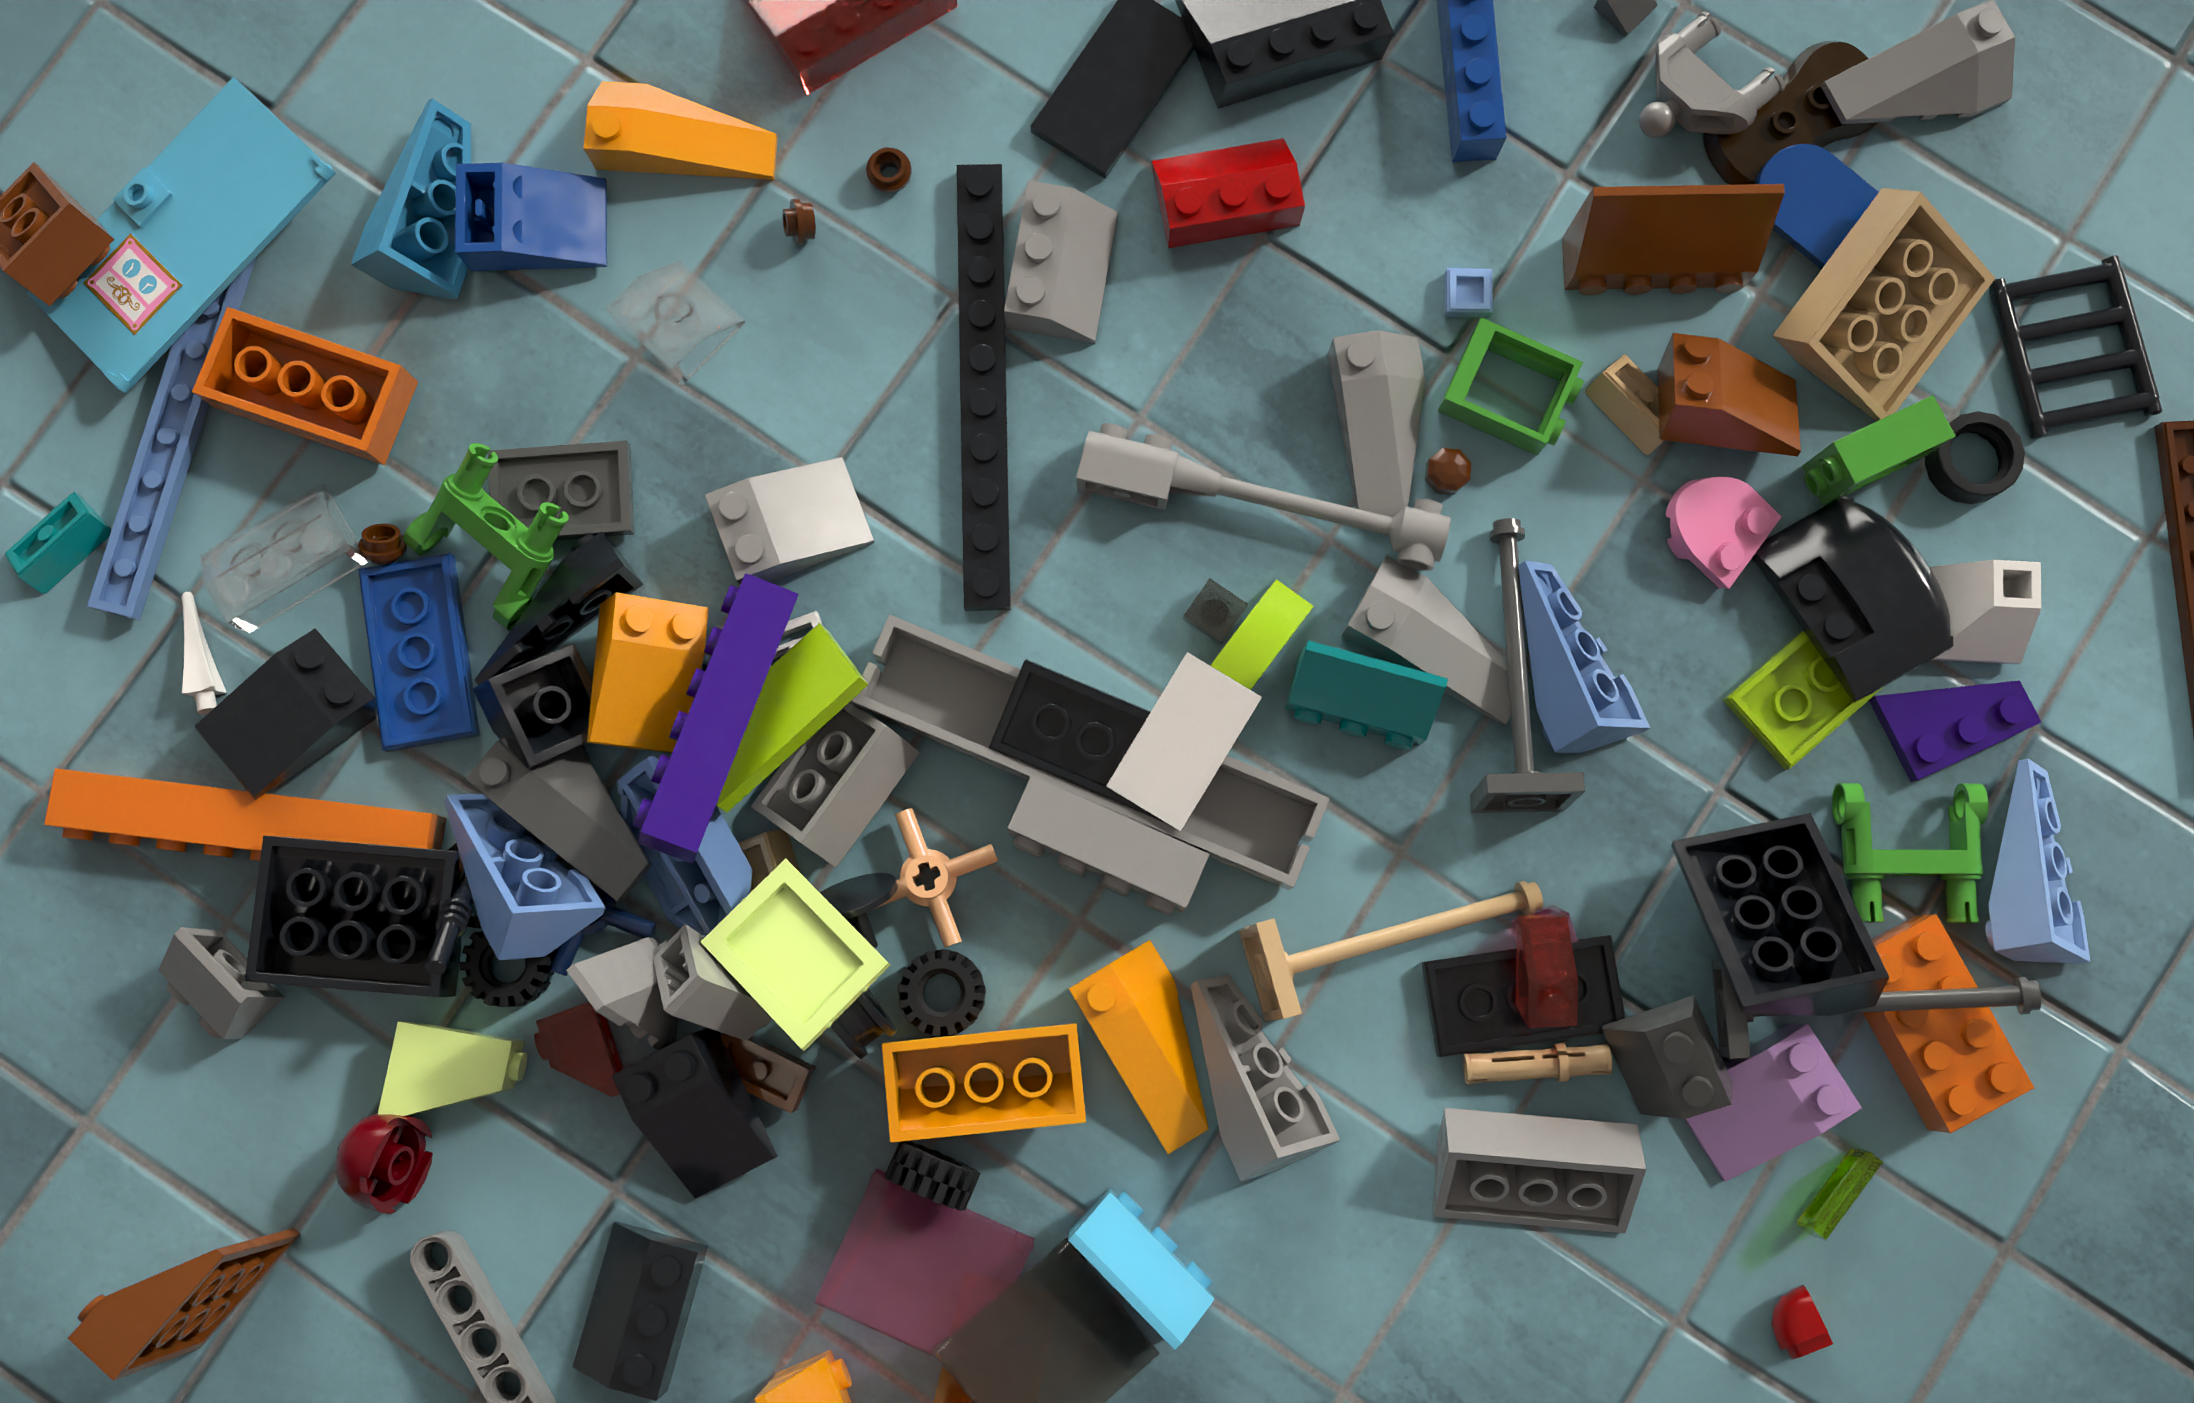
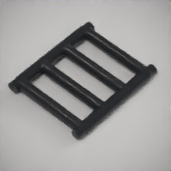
M2117 255L2103 259L2101 261L2102 265L2012 283H2006L2005 278L1995 279L1989 286L1997 322L2031 439H2039L2047 435V430L2139 411H2144L2145 416L2158 415L2163 411L2125 273ZM2105 282L2107 284L2113 305L2112 308L2019 326L2013 305L2015 300ZM2115 325L2119 327L2125 348L2124 351L2031 369L2025 343ZM2126 368L2131 369L2137 390L2136 394L2047 412L2042 410L2037 386Z

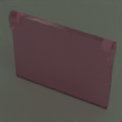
M877 1168L870 1177V1183L815 1299V1303L978 1376L1027 1257L1034 1249L1033 1243L1035 1238L967 1208L965 1211H959L955 1208L952 1209L943 1204L940 1205L932 1202L928 1198H922L914 1192L903 1189L902 1186L893 1184L885 1178L886 1172Z

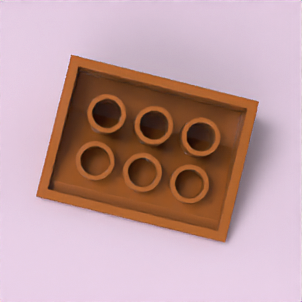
M1784 184L1593 187L1562 237L1564 290H1579V293L1582 295H1597L1604 293L1607 289H1624L1626 294L1631 295L1644 294L1652 289L1669 288V291L1674 294L1690 293L1697 290V288H1715V292L1718 293L1739 291L1746 286L1759 270L1785 194Z
M295 1228L218 1248L107 1296L101 1294L80 1312L77 1319L81 1324L68 1339L113 1381L199 1349L301 1234Z

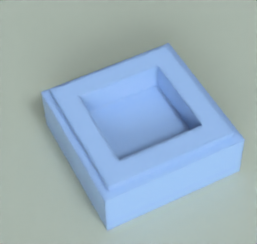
M1447 268L1444 273L1445 317L1490 318L1493 313L1492 269Z

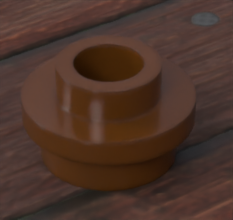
M885 147L871 155L867 162L866 173L869 182L875 189L884 193H894L900 191L909 183L912 168L908 157L902 151ZM886 167H894L898 170L893 177H884L881 173Z
M799 198L791 199L790 208L783 209L782 212L784 233L786 237H793L795 245H804L805 240L815 239L816 225L813 206L811 202L801 203Z
M375 524L365 528L361 534L362 538L358 542L359 554L376 564L392 563L407 551V545L403 542V535L400 529L392 524Z

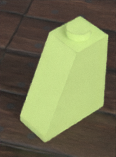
M413 1021L398 1022L378 1114L412 1116L515 1089L516 1081L522 1080L527 1066V1053L522 1052L524 1041Z

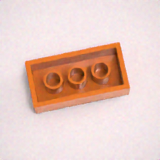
M227 307L192 393L216 409L385 466L418 381L399 364Z
M1937 914L1914 916L1871 939L1889 975V979L1882 992L1978 988ZM1989 1007L1862 1012L1928 1130L1952 1133L2035 1088Z

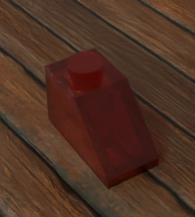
M1565 914L1517 916L1516 1007L1528 1028L1577 1026L1578 977L1568 919Z
M590 1002L536 1021L539 1032L534 1034L536 1048L542 1060L548 1059L551 1068L611 1097L620 1095L612 1075L623 1070V1064L608 1019L596 1012Z

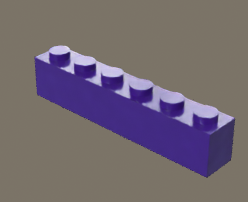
M745 573L739 588L730 585L720 610L728 614L723 629L713 627L703 652L711 655L707 669L703 671L696 668L686 694L694 698L688 714L682 711L678 712L669 738L676 740L677 743L671 757L661 754L652 776L651 782L659 784L653 801L643 799L633 826L641 828L638 844L693 864L798 598V593Z

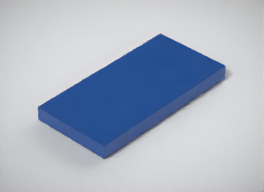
M447 553L358 569L382 750L391 752L480 736L455 556Z

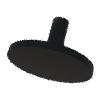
M872 873L839 882L821 891L820 894L876 948L878 943L867 912L889 900L896 893L898 884L896 878L891 874Z

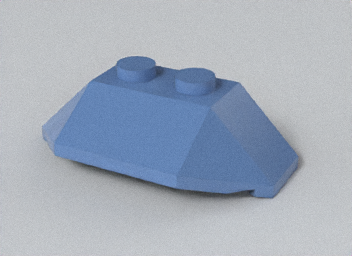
M654 756L645 758L617 780L618 793L622 795L620 814L627 821L637 841L641 828L633 826L640 805L644 798L653 801L659 784L651 782L659 761ZM717 805L693 864L640 845L651 863V867L643 876L669 922L679 928L686 924L706 937L742 899L750 894L753 869Z

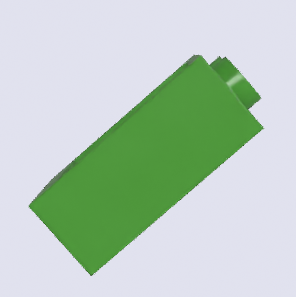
M1481 317L1437 411L1538 456L1547 443L1553 446L1556 444L1564 428L1566 420L1559 418L1565 403L1573 405L1580 392L1584 380L1578 378L1577 375L1583 362ZM1487 350L1558 381L1536 431L1465 400Z
M1934 395L1834 441L1802 465L1805 471L1804 480L1811 494L1819 497L1822 505L1825 506L1844 495L1846 496L1921 460L1956 437Z

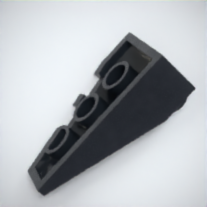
M602 531L596 536L594 534L584 536L571 547L572 553L560 562L474 680L477 685L549 654L599 617L600 604L614 593L630 595L644 585L613 542Z

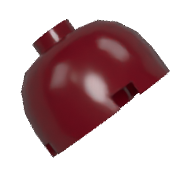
M377 1113L362 1118L347 1132L338 1146L335 1165L338 1185L351 1201L364 1208L386 1214L397 1212L393 1207L399 1202L409 1204L426 1181L433 1156L432 1152L425 1151V1137L432 1138L430 1128L424 1120L411 1116Z

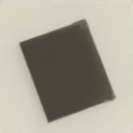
M1065 1238L1056 1245L1047 1256L950 1337H946L933 1348L936 1358L949 1375L953 1376L973 1403H1105L1160 1354L1087 1263L1086 1258L1068 1241V1238Z

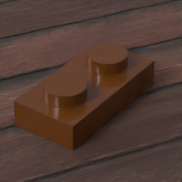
M723 1033L721 1039L730 1053L747 1092L789 1113L795 1112L800 1105L816 1066L754 1036L745 1041Z

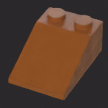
M35 162L0 196V267L10 277L49 306L58 298L62 299L68 296L76 287L77 278L90 265L94 266L100 263L108 254L110 244L115 240L87 210Z
M1672 333L1657 369L1660 440L1799 456L1801 445L1795 379L1719 338Z

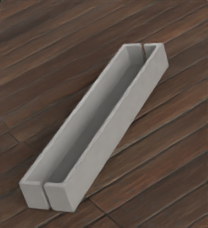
M889 614L872 652L877 662L885 665L881 673L877 665L868 662L862 675L868 686L851 700L854 706L872 716L1027 781L1033 775L1210 854V858L1286 890L1294 888L1310 849L1309 846L1302 843L1299 846L1297 845L1299 840L1308 843L1314 839L1330 798L1227 755L1184 827L1179 831L1168 823L990 749L989 745L1021 669Z

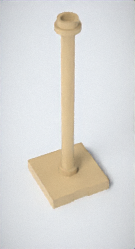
M1520 881L1515 883L1514 892L1292 955H1288L1283 949L1275 918L1239 930L1263 1018L1266 1022L1302 1014L1293 984L1294 974L1519 910L1525 917L1532 916L1536 913V910L1543 908V897L1535 882L1527 883L1526 881Z

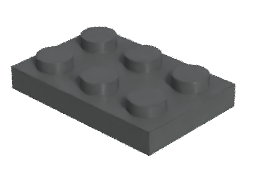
M627 440L501 449L488 452V457L492 452H495L498 456L496 465L493 466L489 473V496L527 528H529L535 518L539 506L544 502H549L561 507L555 518H558L563 511L569 516L567 524L563 526L556 540L581 539L589 534L596 536L601 531L607 537L635 535L631 449Z

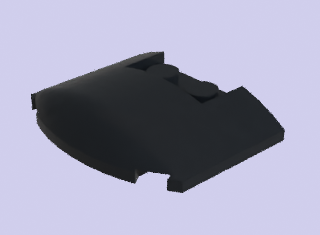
M1844 495L1765 539L1752 557L1854 703L1943 654L1954 646L1953 636H1950V614L1945 597L1936 577L1923 556L1907 537L1886 518L1873 509L1854 502V499Z

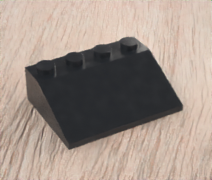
M1175 0L1218 109L1381 60L1394 35L1381 0Z
M1811 813L1672 842L1673 852L1742 1012L1831 1016L1876 1006L1889 979V975Z
M263 835L245 981L429 997L456 996L462 949L461 936L456 940L443 974L435 975L429 973L425 968V964L438 933L436 921L446 900L453 897L460 885L459 852Z

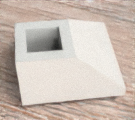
M1986 560L1930 567L1941 587L1949 609L1950 636H1953L1954 644L1950 650L1932 660L1999 664L2022 663L2041 611V562Z

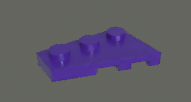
M2020 680L1878 695L1869 699L1910 782L1920 780L2042 723Z

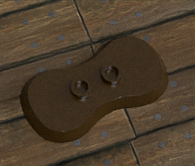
M1836 40L1824 41L1808 47L1796 58L1783 77L1785 90L1777 94L1757 111V116L1749 127L1733 134L1704 133L1705 150L1714 168L1729 185L1755 184L1762 166L1784 148L1797 144H1811L1823 148L1832 142L1859 136L1871 130L1878 122L1841 124L1821 88L1824 81L1869 58L1855 46Z

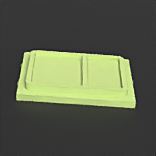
M786 858L701 941L709 952L803 1051L827 1028H830L832 1023L863 992H866L868 987L890 966L881 954Z

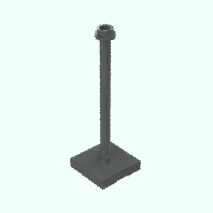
M1515 518L1494 521L1493 530L1490 531V541L1499 544L1515 772L1511 774H1486L1470 794L1471 813L1565 811L1585 792L1584 772L1540 773L1539 771H1534L1517 543L1525 538V529L1521 527V521Z
M1720 959L1712 960L1719 1053L1722 1057L1729 1059L1750 1058L1747 1022H1753L1754 1017L1795 1014L1742 1012ZM2016 977L2014 986L1882 992L1876 1006L1845 1013L2016 1006L2020 1015L2030 1014L2032 1010H2040L2041 992L2036 980L2028 981L2026 977Z

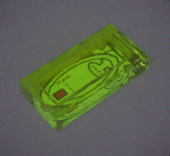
M1849 1149L1798 1218L1796 1225L1811 1236L1827 1240L1883 1164V1161L1870 1151Z

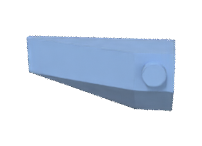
M2030 759L2019 760L1988 904L1990 920L1986 922V936L1995 952L2013 961L2090 962L2081 902L2080 900L2071 902L2065 882L2066 875L2073 873L2069 857L2065 858L2061 846L2055 842L2053 835L2060 832L2061 823L2048 772Z

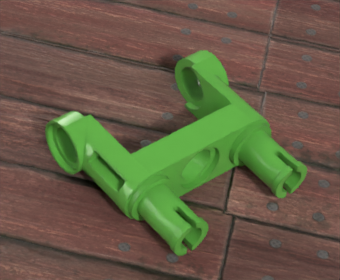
M472 443L469 445L457 472L443 480L429 510L418 516L409 525L404 533L403 542L418 555H424L432 550L441 541L443 536L448 538L455 524L460 526L512 570L492 604L495 608L493 619L506 630L511 631L533 601L532 595L553 560L554 550L552 545L563 526L567 524L569 516L563 511L558 518H555L561 507L553 503L544 502L539 506L535 518L529 528H527L483 490L482 486L493 466L496 465L498 456L495 452H492L488 459H486L485 457L491 448L483 444Z
M1837 783L1832 793V814L1835 822L1841 825L1843 875L1846 876V880H1851L1852 900L1863 922H1884L1881 880H1885L1886 876H1940V880L1945 881L1946 923H1979L1976 880H1981V875H1983L1980 826L1987 819L1989 806L1988 795L1982 784L1960 783L1954 790L1953 806H1948L1950 850L1872 849L1870 802H1865L1862 786L1859 783Z

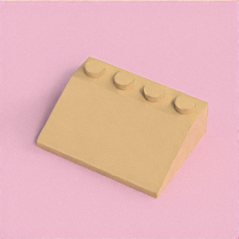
M1882 188L1773 334V337L1801 366L1875 421H1879L1896 413L1995 280V277L1922 192Z

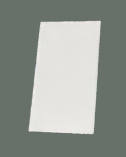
M1187 652L1108 782L1107 787L1181 831L1262 697Z

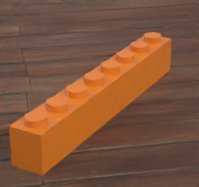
M55 768L44 825L63 828L62 837L93 841L94 832L110 834L109 843L139 847L141 838L157 840L156 849L186 852L187 844L204 845L202 853L204 855L233 858L234 849L251 851L249 860L260 861L263 835L441 850L446 817L432 813L266 793L255 800L248 791Z

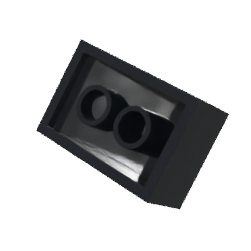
M314 628L269 658L195 725V730L256 800L376 719V703L372 693L317 629Z
M706 1028L691 1033L612 1075L632 1121L695 1199L778 1157L730 1053L721 1039L719 1031Z

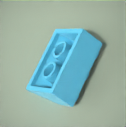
M1109 1189L1069 1229L1068 1241L1161 1337L1176 1350L1215 1300L1212 1293L1207 1289L1213 1281L1194 1261L1186 1267L1173 1254L1178 1245L1161 1227L1157 1226L1151 1231L1138 1218L1144 1210L1124 1190L1117 1196Z

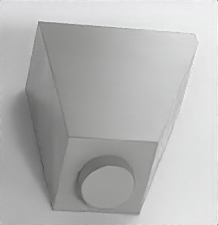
M684 924L653 957L664 1011L674 1017L747 1041L759 1028L767 1026L773 1018L701 943L705 937Z

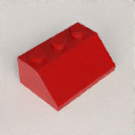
M1284 138L1153 160L1151 162L1168 248L1300 226L1305 201L1297 162Z

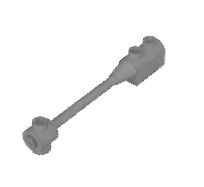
M1110 423L1101 424L1099 433L1089 431L1076 476L1077 490L1165 511L1170 493L1211 497L1221 495L1388 535L1393 551L1399 552L1397 563L1404 567L1421 571L1433 570L1435 561L1440 562L1445 549L1451 517L1441 515L1443 505L1433 500L1416 499L1414 508L1405 506L1394 517H1389L1222 477V474L1179 455L1177 451L1171 450L1173 441L1161 435L1147 434L1144 443L1126 439L1127 429Z

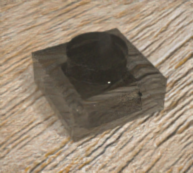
M1209 578L1184 614L1183 620L1221 645L1246 610L1248 604Z

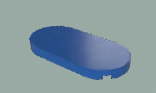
M1811 144L1792 145L1776 153L1762 166L1755 184H1784L1785 194L1772 230L1821 270L1879 193V191L1828 150Z

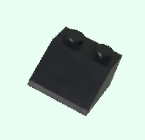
M575 644L490 678L473 688L493 733L527 769L587 742L593 682Z

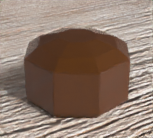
M1441 448L1426 463L1425 481L1435 493L1454 495L1470 481L1471 462L1460 449Z

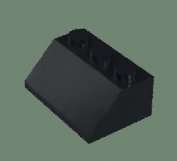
M615 1221L573 1368L613 1390L654 1401L663 1396L669 1389L708 1246Z

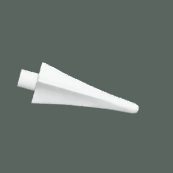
M184 592L182 594L184 618L182 695L194 697L198 714L205 715L217 706L215 695L227 694L205 639L193 594L191 592Z

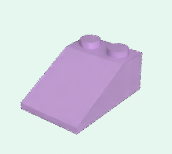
M1789 1023L1750 1048V1058H1735L1725 1063L1732 1080V1105L1684 1120L1721 1179L1726 1182L1821 1135L1862 1109V1107L1808 1024Z

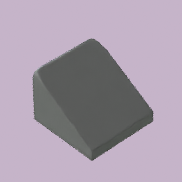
M1597 0L1594 8L1626 37L1658 4L1655 0Z

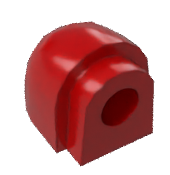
M1803 1284L1780 1297L1773 1309L1771 1322L1780 1350L1787 1349L1791 1359H1796L1833 1345L1827 1328Z

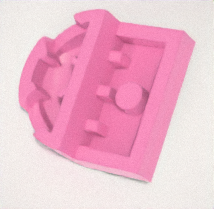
M1706 477L1691 480L1675 492L1668 504L1665 515L1670 518L1671 538H1668L1667 542L1671 551L1678 559H1689L1718 588L1730 589L1782 516L1750 485L1741 480L1730 477Z

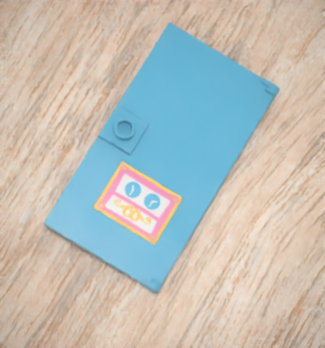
M233 77L147 168L143 167L112 199L114 202L97 219L115 239L110 244V250L106 257L100 263L94 266L90 265L77 278L78 282L74 290L65 298H58L51 306L47 305L30 291L27 292V295L90 358L116 388L126 394L336 172L331 165L326 164L246 87Z

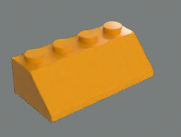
M1077 1023L882 1043L890 1143L1086 1123Z

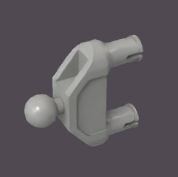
M1703 11L1677 34H1665L1657 40L1655 53L1657 102L1646 105L1639 117L1640 128L1645 135L1651 138H1661L1668 135L1674 127L1675 121L1689 132L1712 134L1738 133L1754 122L1757 111L1785 90L1784 80L1779 73L1769 80V77L1774 74L1775 69L1766 67L1742 89H1733L1695 55L1697 51L1713 38H1717L1721 33L1720 24L1715 17L1705 23L1710 18L1711 13Z

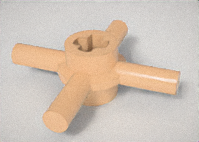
M913 808L895 814L910 856L901 868L900 879L896 880L898 884L896 893L878 907L907 897L917 905L929 907L944 948L958 944L962 940L947 899L955 890L957 877L998 862L992 844L949 859L945 854L937 850L927 849ZM925 866H930L933 872L939 869L941 874L940 877L934 880L936 888L928 891L925 885L918 887L916 882L917 879L922 877L921 869Z

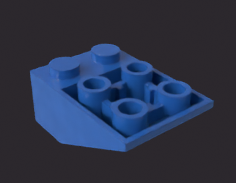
M503 162L456 164L455 253L470 271L607 267L606 178Z

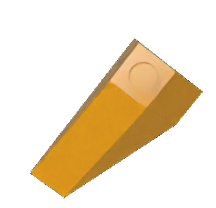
M602 81L587 105L583 149L596 170L774 180L778 137L776 133L648 84Z
M1148 940L1070 987L1069 990L1167 1154H1170L1209 1130L1175 980L1152 942Z

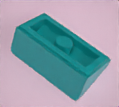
M74 491L6 551L4 555L20 579L40 593L45 594L110 536L111 529L90 505Z

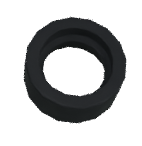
M1976 411L1962 414L1949 424L1956 437L1969 432L1978 434L1988 440L1995 449L1999 462L1998 472L1993 479L1986 483L1977 484L1968 481L1957 472L1950 457V447L1956 437L1925 456V467L1929 480L1939 493L1954 502L1975 504L1988 501L2015 484L2023 470L2025 451L2021 437L2009 422L1996 414Z

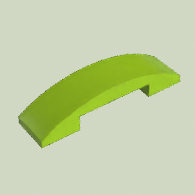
M1276 579L1210 666L1252 690L1314 606Z

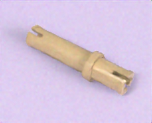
M1565 1043L1553 1044V1048L1463 1054V1073L1466 1085L1541 1078H1556L1557 1082H1568L1569 1077L1612 1074V1055L1608 1044L1566 1047Z

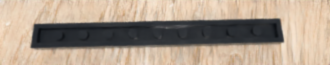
M1002 164L956 165L964 610H1011Z

